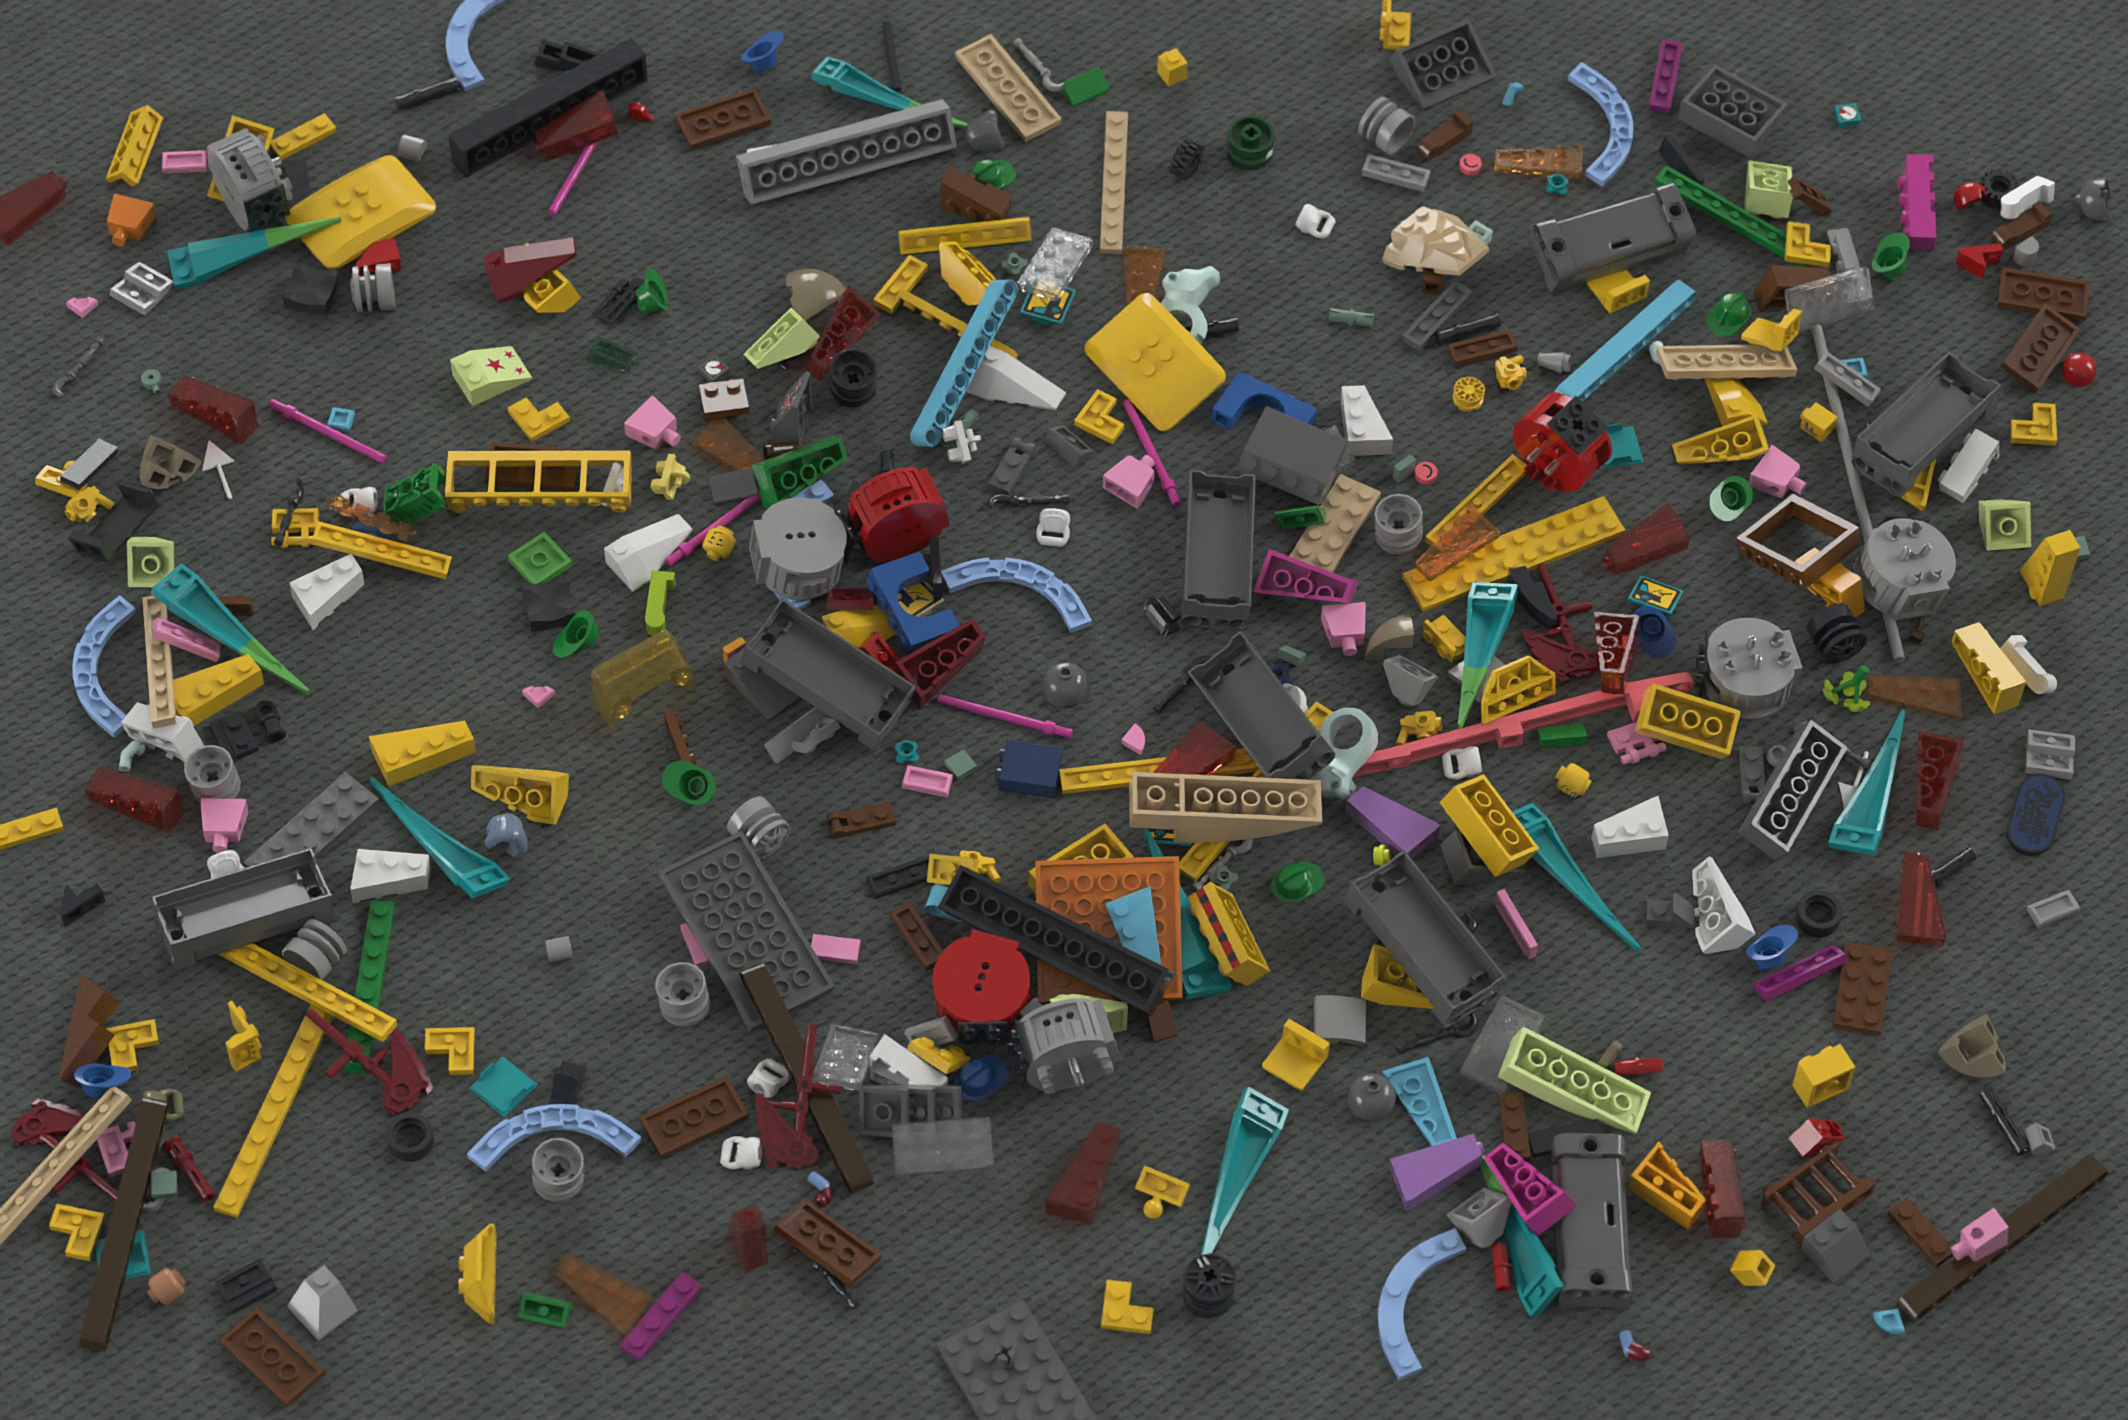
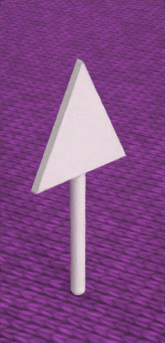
M208 441L202 471L217 468L226 495L230 500L232 495L221 466L235 461L211 441Z
M1867 751L1864 752L1863 759L1868 758L1869 753ZM1861 764L1853 786L1838 782L1844 809L1858 789L1864 770Z

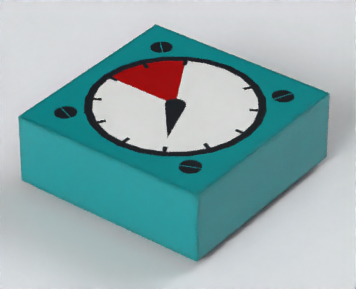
M1856 103L1835 106L1834 112L1839 127L1860 125L1861 118Z

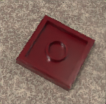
M832 588L828 591L827 610L874 609V592L870 591L869 588Z

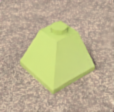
M2001 499L1979 501V523L1987 551L2031 547L2030 502Z
M131 537L127 541L128 587H154L173 571L174 542L156 537Z

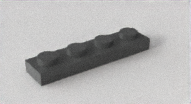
M1454 280L1402 335V341L1420 352L1435 336V332L1440 331L1472 297V291Z

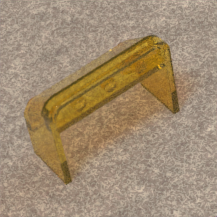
M664 630L598 665L592 671L591 681L594 707L613 733L618 731L616 719L623 718L629 714L632 706L631 700L670 680L673 685H684L689 692L693 690L692 671L671 631Z

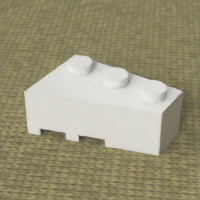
M1342 386L1340 403L1344 437L1346 440H1349L1346 446V455L1391 454L1393 438L1365 386Z
M1975 429L1972 434L1969 433L1962 443L1964 447L1960 453L1957 451L1950 461L1952 465L1948 471L1944 470L1938 479L1940 490L1962 503L1977 486V481L1981 475L1987 473L1989 470L1987 466L1991 460L1996 461L1999 457V441L1978 429Z
M349 554L289 583L294 601L314 630L320 621L326 616H330L338 605L348 600L364 585L362 569L353 555Z
M137 702L121 722L129 737L139 740L140 743H144L145 746L153 750L158 747L168 752L166 757L173 759L175 756L181 759L184 765L188 756L193 751L204 746L193 727V722L186 716L180 717L176 715L177 724L153 729L149 704L144 705Z
M1659 796L1594 824L1591 839L1596 858L1666 849L1669 835Z
M358 849L350 888L353 903H359L360 900L370 898L379 899L385 895L395 893L399 895L428 889L431 872L429 855Z
M885 1034L870 1055V1079L881 1085L948 1086V1078L942 1072L935 1070Z

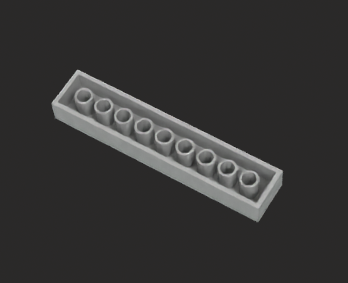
M941 99L736 156L744 196L750 204H755L957 148L950 107Z

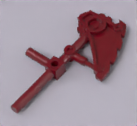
M1539 564L1537 569L1557 616L1559 627L1548 629L1542 633L1529 632L1527 629L1521 631L1525 643L1531 647L1532 654L1540 660L1539 662L1555 672V678L1559 682L1569 683V676H1575L1576 678H1581V676L1587 677L1590 675V672L1597 671V668L1600 667V658H1598V654L1592 653V651L1589 652L1588 648H1581L1575 644L1571 633V624L1566 619L1569 614L1592 610V602L1586 601L1565 606L1564 602H1560L1546 564ZM1560 635L1564 638L1566 645L1550 640L1545 636L1553 637Z
M310 1008L306 1012V1017L344 1049L343 1055L325 1072L329 1079H333L350 1061L354 1063L357 1060L364 1066L365 1072L372 1073L384 1084V1090H382V1097L385 1098L383 1100L385 1103L384 1109L392 1115H400L406 1109H413L414 1104H418L420 1100L418 1096H421V1091H425L427 1096L433 1090L428 1075L425 1076L424 1065L420 1059L417 1061L415 1050L411 1045L408 1047L405 1037L396 1028L390 1034L392 1036L389 1040L390 1043L383 1050L380 1049L373 1058H368L363 1053L364 1048L354 1039L350 1042L315 1010ZM389 1050H391L392 1059L391 1077L377 1066Z
M808 1024L802 1072L801 1077H798L797 1091H799L798 1102H773L768 1098H764V1094L756 1093V1110L760 1116H756L757 1127L762 1135L759 1134L760 1143L767 1151L764 1152L769 1167L778 1168L776 1164L778 1160H781L782 1164L786 1163V1167H795L796 1169H801L803 1165H813V1162L817 1163L820 1157L818 1154L819 1150L812 1143L813 1138L807 1136L806 1132H804L806 1111L808 1110V1094L811 1091L841 1094V1084L817 1082L811 1078L817 1033L816 1024ZM774 1107H781L782 1110L796 1111L794 1131Z
M37 1099L31 1103L32 1108L36 1109L30 1113H23V1116L17 1119V1125L11 1130V1138L19 1146L28 1144L37 1146L38 1143H45L54 1150L60 1144L54 1137L68 1135L86 1114L77 1109H70L69 1106L63 1104H54L51 1101ZM83 1156L75 1162L51 1189L52 1192L57 1194L76 1175L79 1177L84 1175L115 1202L118 1190L91 1169L89 1161Z

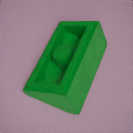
M1099 67L1062 84V93L1073 107L1110 91V87Z
M1319 505L1275 512L1282 530L1324 524L1326 520V511Z
M1582 723L1536 728L1540 749L1586 745L1587 733Z
M524 1292L522 1293L517 1318L566 1328L573 1302Z

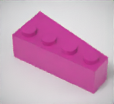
M1907 154L1902 177H1898L1897 187L1898 190L1902 191V194L1899 196V206L1903 207V211H1901V224H1905L1902 233L1910 241L1909 250H1933L1936 241L1935 211H1933L1935 192H1932L1934 172H1930L1933 164V155Z
M1269 549L1253 592L1351 603L1358 582Z
M1500 1144L1484 1157L1525 1223L1537 1235H1540L1577 1207L1563 1190L1554 1185L1506 1144Z

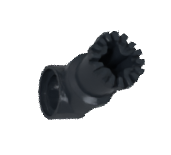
M260 701L256 705L255 711L261 727L265 729V739L267 743L274 744V741L277 743V740L280 742L283 738H286L287 734L281 728L279 722L281 718L278 710L272 701ZM264 708H270L273 711L264 716L260 714V711Z

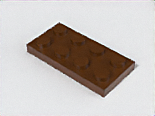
M755 88L675 114V120L691 151L771 125V118Z
M2002 267L1997 307L2037 314L2041 307L2047 304L2066 319L2085 322L2090 282Z
M2044 304L2000 367L2031 390L2037 392L2081 329L2047 304Z
M491 442L490 451H581L578 449ZM490 466L486 467L485 484H489ZM496 466L495 485L534 488L535 466ZM542 466L540 489L575 492L579 466Z
M1845 941L1843 952L1846 953L1847 962L1841 964L1833 1027L1881 1036L1893 950Z
M725 1076L640 1116L639 1119L662 1160L749 1119V1113L730 1080Z
M807 1199L777 1222L774 1227V1232L850 1287L881 1260L882 1254Z
M258 1307L219 1339L220 1344L287 1408L325 1375V1371Z

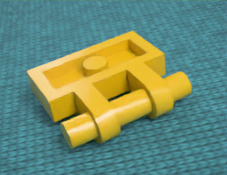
M273 509V533L280 531V524L284 514L287 513V509ZM295 509L289 529L285 532V537H283L284 542L281 548H289L290 545H301L302 547L313 545V536H309V532H315L317 522L319 521V509ZM289 533H301V536L289 537ZM272 537V546H276L274 544L275 537Z

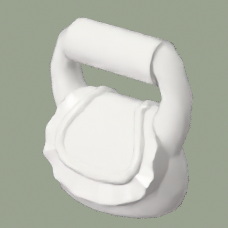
M1305 204L1296 221V226L1301 232L1310 233L1316 238L1325 239L1329 237L1336 221L1330 213L1318 210L1313 205ZM1322 217L1327 218L1321 233L1316 230Z
M374 487L344 491L340 497L339 513L343 516L353 517L357 515L369 516L376 512L378 506L376 489ZM350 495H354L353 510L348 511Z
M1049 508L1042 510L1039 516L1040 523L1036 530L1038 542L1041 545L1064 546L1070 536L1068 526L1070 514L1061 509ZM1043 531H1045V532H1047V533H1048V532H1056V533H1058V534H1059V533H1063V536H1064V537H1063V538H1059V537L1042 536V533H1043Z
M1470 746L1465 749H1451L1442 756L1444 776L1448 779L1458 780L1464 777H1475L1482 772L1478 747ZM1452 755L1457 756L1459 772L1455 774L1452 767Z
M234 850L217 853L207 860L211 878L244 869L240 863L239 855Z
M770 1058L761 1061L749 1076L747 1084L755 1093L764 1094V1097L770 1098L775 1096L779 1088L789 1081L790 1076L785 1066ZM766 1066L774 1072L782 1075L783 1078H778V1076H775L767 1072V1070L763 1068Z
M734 1136L723 1142L720 1159L723 1167L751 1170L760 1165L762 1159L760 1138ZM733 1143H738L735 1156L736 1161L730 1163Z

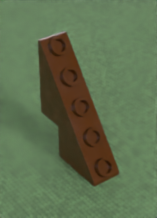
M83 975L79 981L59 1077L64 1083L68 1082L75 1088L80 1084L75 1080V1071L83 1065L95 1063L115 1036L104 1027V1024L121 1003Z

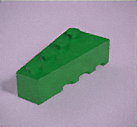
M829 437L752 465L764 508L768 509L777 502L794 497L800 490L810 486L816 479L847 460L842 438Z

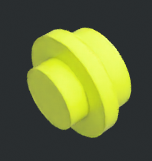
M1385 844L1374 848L1373 859L1375 866L1381 867L1391 860L1390 849H1387Z

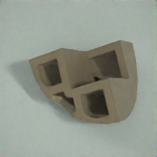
M817 269L796 270L788 273L786 277V287L792 293L790 301L793 309L804 320L822 311L847 292L845 287L835 277Z
M150 435L141 461L140 482L142 486L148 488H169L170 485L189 479L199 468L202 461L181 448Z
M1409 614L1393 617L1375 630L1366 647L1365 661L1383 660L1385 648L1413 647L1414 630L1412 618L1409 617Z
M1986 1014L1957 1031L1943 1044L1938 1052L1940 1057L1950 1067L1969 1076L1993 1077L2005 1073L2004 1054L2001 1053L1997 1044L1999 1038Z

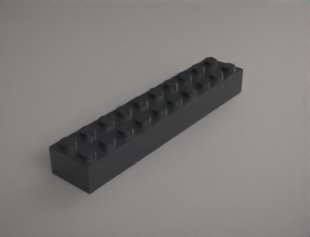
M630 38L607 51L601 52L598 56L584 61L581 65L564 72L562 75L545 82L536 89L528 91L519 98L509 101L504 106L492 110L487 115L473 120L470 124L454 130L448 135L452 162L463 176L467 178L647 82L646 54Z
M960 865L938 906L944 913L981 932L1019 942V951L1120 1002L1127 1003L1128 1006L1151 1018L1174 976L1168 968L963 865Z

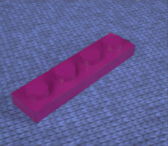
M1662 39L1648 110L1670 113L1683 43Z
M1831 945L1753 983L1754 991L1767 1001L1774 999L1778 995L1790 989H1795L1800 984L1815 979L1819 975L1836 969L1839 965L1847 962L1846 953L1835 945Z
M682 1272L623 1340L620 1348L640 1362L702 1290V1285Z

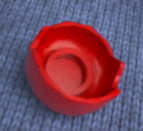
M1969 182L1962 184L1953 194L1957 211L1959 212L1961 208L1966 209L1967 204L1980 201L1986 196V191L1978 183Z
M2072 353L2064 360L2062 376L2071 385L2077 387L2087 386L2094 381L2097 366L2091 356L2085 353Z

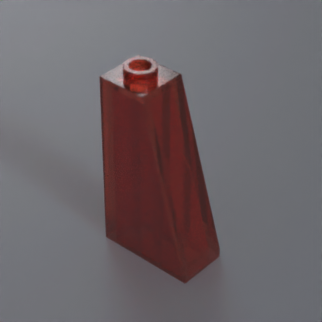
M598 91L535 132L537 142L534 145L538 155L543 154L547 162L618 135L619 132L604 91Z
M53 170L0 196V238L6 246L11 245L66 198L64 190L67 188L66 183L61 176L57 177Z
M1667 503L1607 546L1604 563L1607 569H1611L1614 575L1617 576L1687 550L1690 536L1670 503Z
M1199 720L1153 773L1210 775L1235 758L1236 746Z
M1919 852L1904 853L1900 869L1895 941L1943 947L1946 941V931L1928 856H1922Z
M757 1204L734 1211L727 1227V1233L744 1271L747 1272L768 1264L766 1227Z

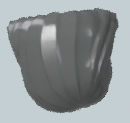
M989 110L967 123L965 136L973 149L988 151L999 150L1005 147V140L1002 139L997 127V114L994 110Z

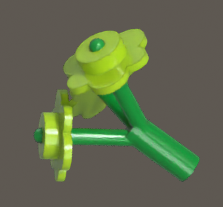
M1862 665L1855 674L1846 672L1843 675V680L1840 681V686L1836 688L1827 679L1824 680L1823 693L1826 699L1833 701L1835 705L1838 704L1839 697L1837 692L1843 690V694L1847 697L1854 695V699H1846L1843 706L1849 707V710L1854 712L1866 709L1867 706H1870V702L1859 699L1861 691L1867 686L1863 679L1868 674L1869 668Z

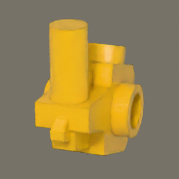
M1522 355L1510 359L1504 356L1496 360V378L1500 387L1516 390L1522 385V381L1526 380V369L1519 366V364L1524 363Z
M96 486L88 487L68 501L65 514L71 521L77 520V522H82L85 520L89 522L97 515L94 511L96 509L95 506L100 504L110 510L115 502L101 495Z
M1433 711L1416 712L1415 715L1406 716L1400 720L1402 728L1396 744H1406L1409 735H1416L1418 740L1438 735V731H1442L1441 717H1437Z
M964 850L957 856L977 859V873L988 874L990 880L998 884L1001 882V878L994 868L996 862L993 858L983 857L979 852Z

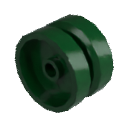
M1246 115L1235 119L1230 124L1227 131L1226 153L1227 158L1233 165L1249 171L1261 169L1271 161L1274 153L1275 133L1270 122L1259 116Z

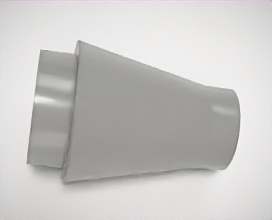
M1566 352L1539 353L1537 365L1563 374V372H1569L1571 355L1566 354Z

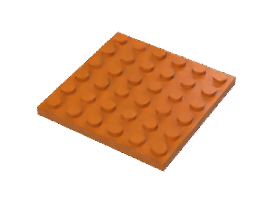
M1179 856L1035 861L1036 903L1120 945L1121 942L1106 908V903L1150 886L1161 965L1168 968L1174 974L1162 999H1183ZM1037 960L1038 999L1040 1004H1049L1050 999L1061 994H1078L1118 1001Z

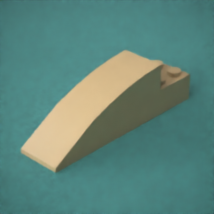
M1132 772L1129 785L1130 827L1174 829V843L1244 840L1322 824L1321 780Z

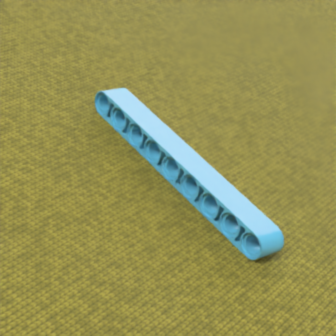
M994 280L989 284L911 431L910 439L914 446L934 447L939 443L942 437V430L947 428L1017 295V284L1013 280Z
M1681 280L1675 281L1556 388L1555 392L1571 398L1577 396L1581 401H1584L1589 394L1594 392L1692 304L1697 296V292Z

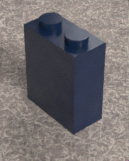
M1007 740L1005 749L1001 748L999 762H1002V767L997 768L995 782H999V791L1055 799L1059 769L1062 761V747Z

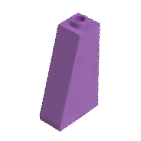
M1364 786L1357 792H1351L1346 798L1345 812L1380 843L1385 844L1386 848L1390 849L1395 856L1405 851L1413 859L1439 837L1440 825L1437 822Z
M1470 1134L1390 1159V1171L1405 1210H1412L1481 1166L1482 1156L1485 1155L1481 1141L1477 1142L1474 1134Z

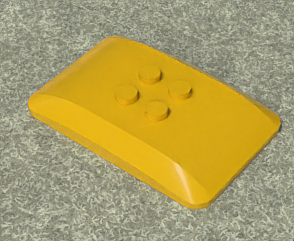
M386 155L359 167L313 193L290 209L291 215L285 218L288 225L341 217L342 221L340 223L299 237L324 267L335 270L363 255L373 242L391 239L431 216L436 210V203L396 157Z
M1148 293L1141 294L1089 339L1085 345L1087 356L1151 424L1162 432H1167L1175 427L1221 386L1226 378L1225 371L1153 295Z

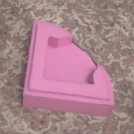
M91 297L73 298L67 301L66 305L83 318L98 305V301Z
M530 686L522 690V694L539 708L555 695V690L548 686Z
M1134 724L1122 738L1121 744L1140 755L1144 750L1145 736L1142 729L1137 724Z

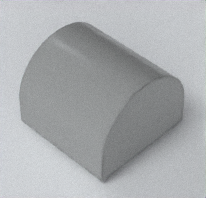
M403 135L399 143L398 155L399 157L419 162L427 147V142L420 138Z
M2030 237L2016 246L2013 260L2020 266H2031L2037 256L2038 242L2033 237Z
M568 936L545 941L549 963L573 958Z
M2037 1123L2026 1128L2025 1134L2033 1155L2048 1154L2055 1150L2048 1128Z

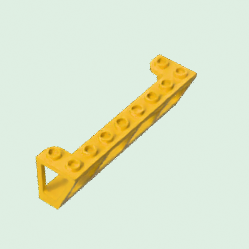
M448 451L445 486L446 502L449 510H453L455 513L466 512V509L471 508V503L475 506H486L487 503H496L498 506H509L510 503H519L521 506H532L533 503H542L544 506H554L556 503H565L567 506H577L579 503L600 506L602 503H607V506L613 512H625L626 509H631V452ZM614 462L624 466L623 491H586L587 466H612ZM490 466L487 492H454V467ZM496 466H535L534 491L495 492ZM542 466H581L580 491L540 492Z

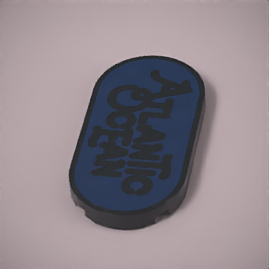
M2035 774L2025 778L2019 786L2008 823L2006 837L2008 842L2010 841L2012 844V848L2020 854L2037 856L2044 851L2046 852L2052 846L2065 802L2064 788L2055 778L2044 774Z

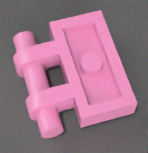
M1637 722L1607 732V737L1616 754L1626 753L1620 756L1623 765L1638 763L1640 759L1649 756L1651 758L1656 757L1659 753L1666 751V745L1664 742L1655 744L1653 742L1658 741V739L1635 733ZM1643 745L1645 746V748L1640 750L1634 749Z
M134 1121L127 1123L128 1131L121 1133L119 1125L105 1129L97 1138L109 1178L123 1174L129 1152L126 1149L125 1143L132 1140L136 1125Z

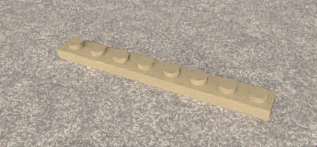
M1106 111L1100 253L1122 254L1128 112Z
M152 595L143 597L150 714L153 729L177 723L171 644L152 637L153 625L157 617L169 621L168 606Z
M111 1087L0 1208V1245L132 1101L126 1093L116 1087Z

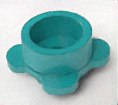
M1553 174L1547 178V193H1559L1560 195L1567 193L1566 185L1568 184V179L1561 174Z
M909 740L897 743L895 745V751H897L896 761L900 764L905 761L917 762L919 759V755L916 753L917 743Z

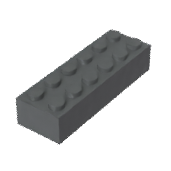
M1812 720L1799 727L1738 833L1774 861L1786 854L1848 747Z

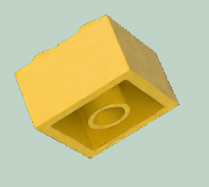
M1841 1044L1835 1047L1828 1046L1819 1054L1806 1056L1799 1061L1792 1085L1805 1106L1809 1108L1849 1090L1855 1065Z

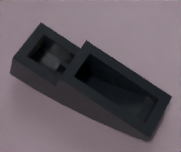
M542 39L536 53L534 65L549 70L566 72L581 65L584 61L598 56L600 53L566 41L561 46Z
M1526 565L1509 569L1507 583L1518 585L1516 599L1519 604L1545 628H1556L1557 616L1543 582L1533 584Z

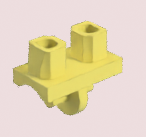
M668 454L666 461H657L656 472L662 477L661 479H653L651 482V489L654 494H664L667 500H674L676 489L680 488L681 484H687L690 479L689 473L685 471L686 467L675 460V454Z

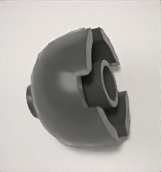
M2106 177L2090 179L2082 186L2080 195H2076L2077 208H2081L2083 214L2094 221H2107L2111 218V209L2107 210L2109 199H2111L2109 181L2106 180Z
M1060 662L1051 666L1046 671L1042 682V690L1046 700L1059 708H1066V706L1076 704L1080 705L1086 699L1088 693V680L1083 669L1070 662Z
M1376 1073L1363 1074L1351 1084L1347 1103L1349 1110L1355 1117L1370 1120V1122H1378L1384 1120L1392 1113L1395 1107L1396 1093L1393 1084L1386 1077Z

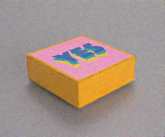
M742 637L723 647L724 662L747 646L746 641Z

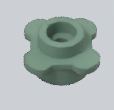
M1017 253L1009 254V258L1001 263L1002 268L1012 275L1020 274L1023 271V267L1028 265V261L1021 259Z
M1220 865L1218 871L1215 874H1211L1209 879L1210 882L1227 891L1233 882H1237L1238 875L1230 872L1226 865Z

